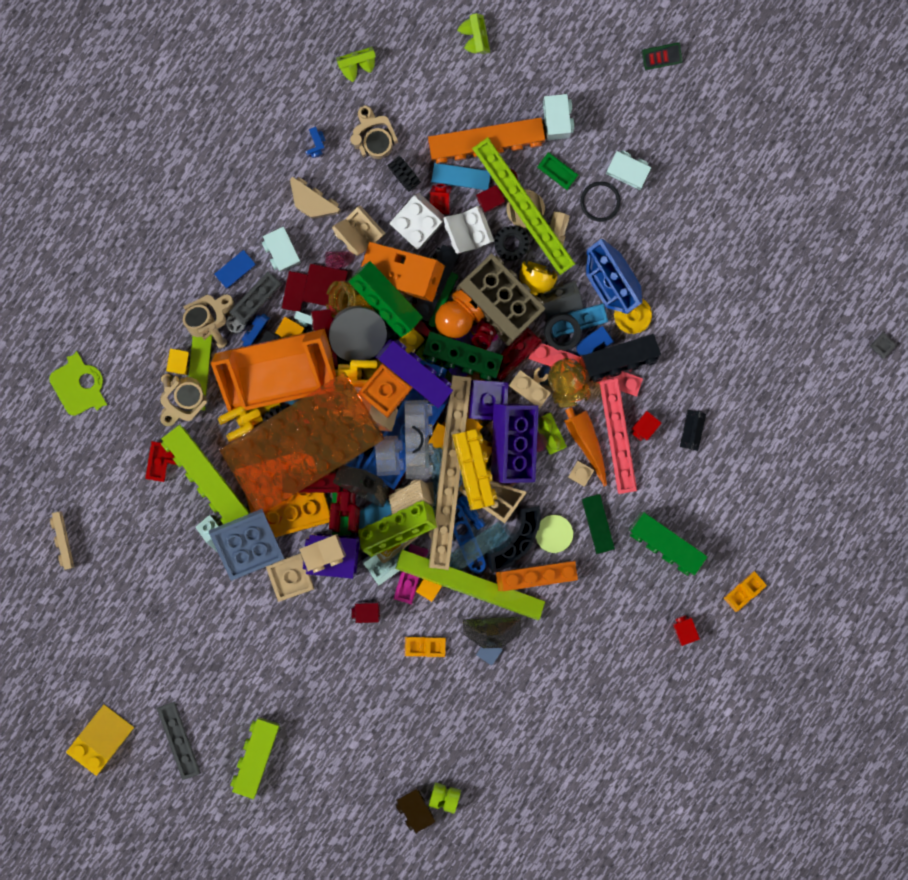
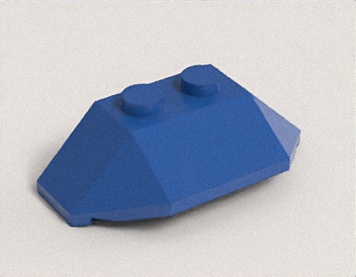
M600 239L587 249L586 276L605 307L628 314L641 305V285L622 254L604 239Z

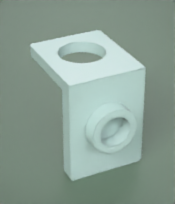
M209 515L196 526V529L205 542L217 552L209 535V530L218 527V525Z

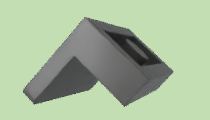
M576 281L553 287L546 293H539L546 308L544 312L547 320L558 313H570L583 309Z

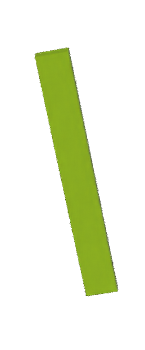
M487 137L472 149L558 274L561 275L573 267L575 262L490 139Z
M401 550L395 569L535 620H540L545 604L543 600L515 590L498 591L496 583L449 567V570L429 568V559L405 550Z

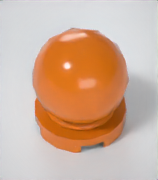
M461 290L452 294L453 301H448L441 305L435 315L437 330L443 336L451 339L461 338L466 335L472 327V322H479L484 317V313L479 306L475 309L470 303L472 299Z

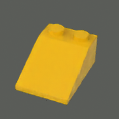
M103 705L66 753L97 776L134 727L106 705Z

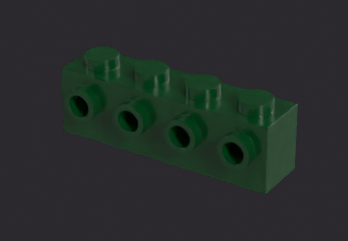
M429 332L421 355L425 357L426 361L432 363L439 361L444 363V367L450 369L457 367L462 369L461 372L468 375H473V373L479 374L480 378L486 381L497 378L503 355L433 332Z

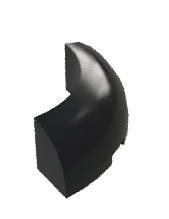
M539 505L518 506L516 525L510 537L500 546L486 551L492 573L511 567L530 550L537 531H539L541 518Z

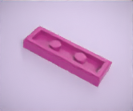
M410 544L408 552L426 558L429 549ZM402 571L393 599L412 605L420 578Z

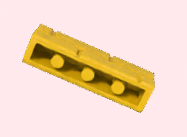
M473 429L453 434L454 446L470 510L495 505L494 500H497L495 489H491L490 481H492V474L486 468L485 463L488 462L486 452L482 451L481 448L483 443L481 432Z

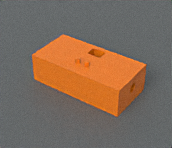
M372 242L368 244L361 265L362 267L371 261L400 293L430 302L434 300L445 265L435 259Z

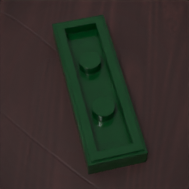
M597 494L582 498L596 554L615 550L601 495Z

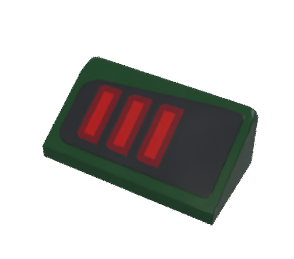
M680 42L641 51L645 71L682 63Z

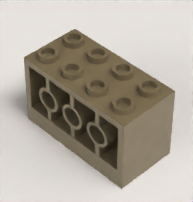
M491 253L458 285L455 292L461 290L472 299L470 303L476 309L479 306L484 313L482 318L484 323L492 325L499 338L509 346L546 308L539 297H534L530 293L531 290L525 283L521 284L516 279L517 275L511 269L507 270L503 266L504 262L502 259Z

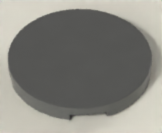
M351 306L340 311L334 317L335 319L328 331V338L333 351L340 358L350 362L352 360H369L381 351L386 342L387 330L383 319L376 311L362 306Z

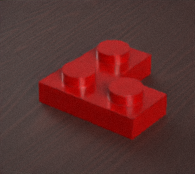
M151 441L145 479L165 482L167 464L177 465L173 460L175 456L171 451L167 452L161 445L162 442Z

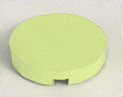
M559 515L544 517L540 521L539 531L536 534V541L539 546L551 553H558L569 547L573 540V529L568 520Z

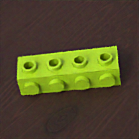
M424 500L416 502L406 509H401L391 516L384 517L380 521L358 530L361 550L370 557H373L437 528L433 507Z
M258 717L256 721H252L249 729L252 732L251 738L246 739L243 750H246L244 758L240 757L237 768L240 769L238 776H233L230 785L233 787V793L255 799L280 727L279 723Z

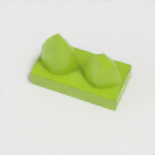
M477 13L469 15L470 19L464 21L457 29L462 34L473 35V38L466 43L464 49L470 53H491L484 15Z
M371 46L336 57V60L344 76L351 82H354L357 76V63L365 71L371 73L375 66L376 56Z
M551 412L538 418V432L549 455L566 448V443Z

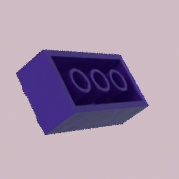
M389 340L375 358L439 409L453 392L450 388L452 384L444 377L440 376L438 378L435 376L437 372L429 365L425 364L423 366L420 363L422 359L415 353H407L405 351L407 347L399 340Z
M494 404L491 456L492 481L500 483L535 482L539 405Z

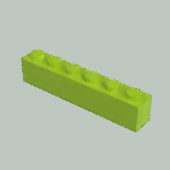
M181 423L161 438L163 440L161 445L167 452L171 451L175 456L173 460L179 468L184 467L187 471L185 475L188 480L198 485L197 491L203 498L207 497L210 503L208 505L214 513L219 512L222 516L220 520L223 524L250 514Z

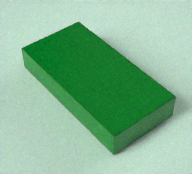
M549 152L537 166L540 171L565 190H568L578 177L576 172Z

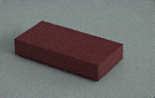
M288 272L281 309L301 312L307 274Z

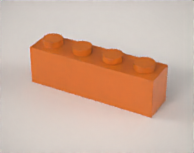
M575 561L496 572L498 591L578 580Z

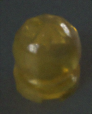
M335 281L327 290L326 295H329V304H326V308L331 309L332 318L340 311L351 306H362L373 310L371 305L367 303L349 282Z
M560 359L550 367L548 372V383L554 391L552 395L554 404L558 403L559 407L562 408L577 406V401L582 399L587 401L591 397L590 387L585 383V370L574 359Z

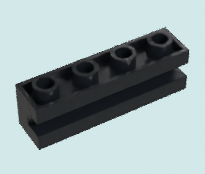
M654 334L582 355L579 362L581 368H584L586 372L584 375L586 382L593 381V383H596L609 375L611 377L618 376L625 370L631 372L645 364L647 366L654 365L661 357V352Z

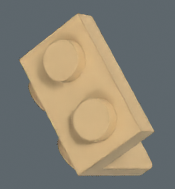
M358 206L346 219L332 227L335 236L347 245V249L356 256L366 252L369 242L377 243L386 234L361 206Z

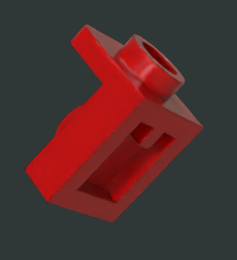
M438 183L431 188L430 203L442 214H449L451 186Z

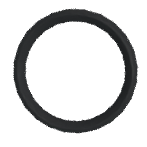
M594 182L588 185L582 192L580 204L583 213L588 218L597 222H604L612 219L617 214L621 199L617 189L611 184ZM599 185L610 188L617 199V205L613 213L604 218H597L589 214L584 204L586 193L591 188Z

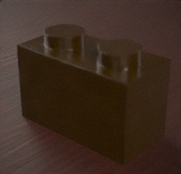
M417 786L397 797L396 801L398 803L395 804L400 814L404 813L407 820H405V823L410 831L414 830L416 834L436 822Z

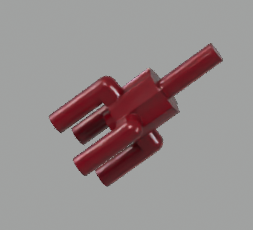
M352 470L344 471L343 492H337V501L330 506L329 530H332V532H340L341 516L349 517L348 531L358 533L360 508L355 504L356 493H351Z

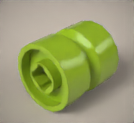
M435 782L428 806L436 809L442 807L444 811L454 814L461 790L454 787L447 789L446 785Z

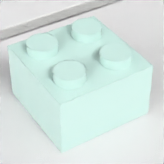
M567 94L544 96L543 110L547 140L570 138L574 130V119L570 118L569 115L572 111V100L568 99Z

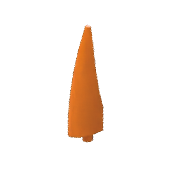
M570 407L565 410L568 419L564 420L569 433L590 461L603 486H607L602 452L588 412L585 410L576 415L573 408Z

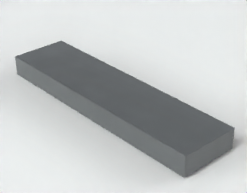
M176 702L158 707L157 711L182 781L201 774Z

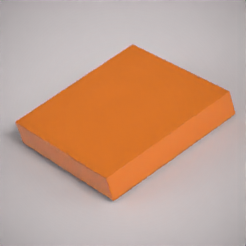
M382 363L359 390L358 395L389 418L413 388Z

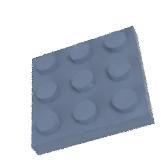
M263 509L209 530V535L231 581L284 559Z

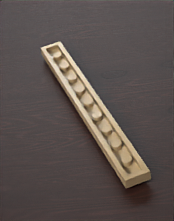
M455 375L451 376L452 385L450 388L453 392L449 395L435 509L437 528L433 529L429 568L449 570L461 471L452 435L465 432L471 386L470 377Z

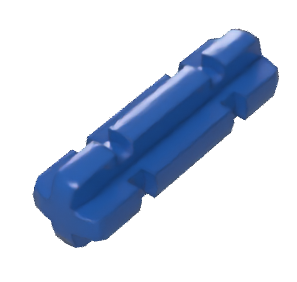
M463 495L458 498L457 502L463 507L468 518L474 522L475 528L479 530L484 527L485 522L482 518H479L478 512L470 510L467 497Z

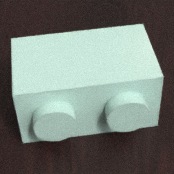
M621 150V152L616 151L606 174L641 190L651 167L648 166V162L642 159L635 160L631 158V154Z
M284 227L263 236L265 241L262 242L266 253L270 251L273 257L270 259L274 270L278 269L281 273L301 263Z

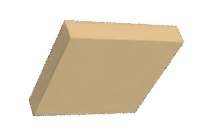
M301 553L266 566L278 602L314 590L310 575L306 574V570H303V557Z

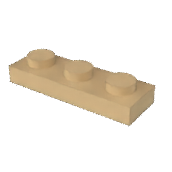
M62 511L52 513L50 523L52 529L56 531L54 541L61 555H58L60 566H63L64 570L74 568Z

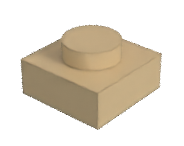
M577 461L568 478L585 487L594 470Z

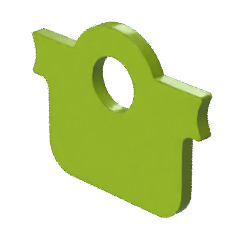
M77 351L72 356L66 357L68 359L66 365L50 374V383L68 414L76 416L91 407H95L98 411L102 406H107L100 392L103 385L102 374L97 368L85 365ZM83 374H91L94 377V385L91 388L85 389L80 385V377Z

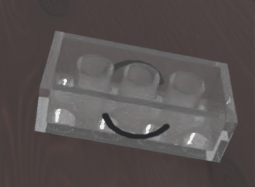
M428 400L405 401L406 479H430L429 475L433 474V463H429V455H433V443H429V436L433 435L432 424H429L428 416H432V404H428Z

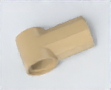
M554 211L550 228L563 245L569 215Z

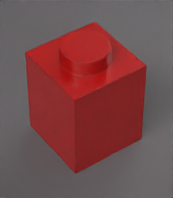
M645 411L631 428L634 431L632 435L639 441L643 439L647 441L660 426L661 422L648 411Z
M686 615L676 618L675 623H672L681 646L700 640L691 617L687 618Z

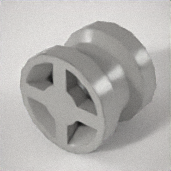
M232 315L227 318L226 326L232 333L238 334L245 330L246 324L243 326Z

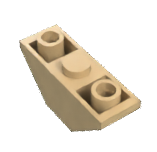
M291 177L290 182L296 209L311 219L340 213L341 210L338 208L339 204L331 198L326 200L322 197L323 193L316 188H313V190L306 186L307 182L300 177L297 179Z

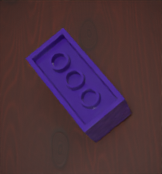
M310 534L305 540V547L333 535ZM338 535L346 554L342 558L343 562L334 566L328 563L324 565L325 569L314 573L313 570H307L303 560V570H306V574L353 579L357 573L359 537Z

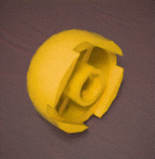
M524 261L519 273L521 284L525 283L530 288L532 295L550 291L556 283L558 272L553 270L551 273L545 269L547 268L546 266L528 261L526 265Z

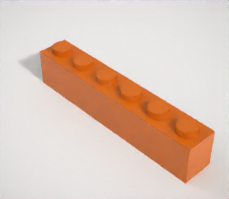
M542 118L428 136L432 162L436 161V164H442L451 158H455V161L465 160L466 156L474 155V158H477L472 148L487 137L499 154L504 153V149L510 148L512 151H519L523 149V146L530 145V148L541 147V143H545Z

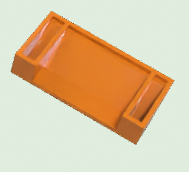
M325 329L215 353L211 361L228 412L240 406L244 407L245 410H250L339 389L331 348Z

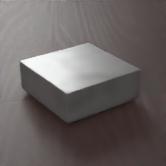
M884 332L870 345L882 359L897 346Z

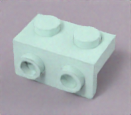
M400 552L386 563H382L377 555L373 557L368 556L362 561L378 585H381L400 571L395 569Z

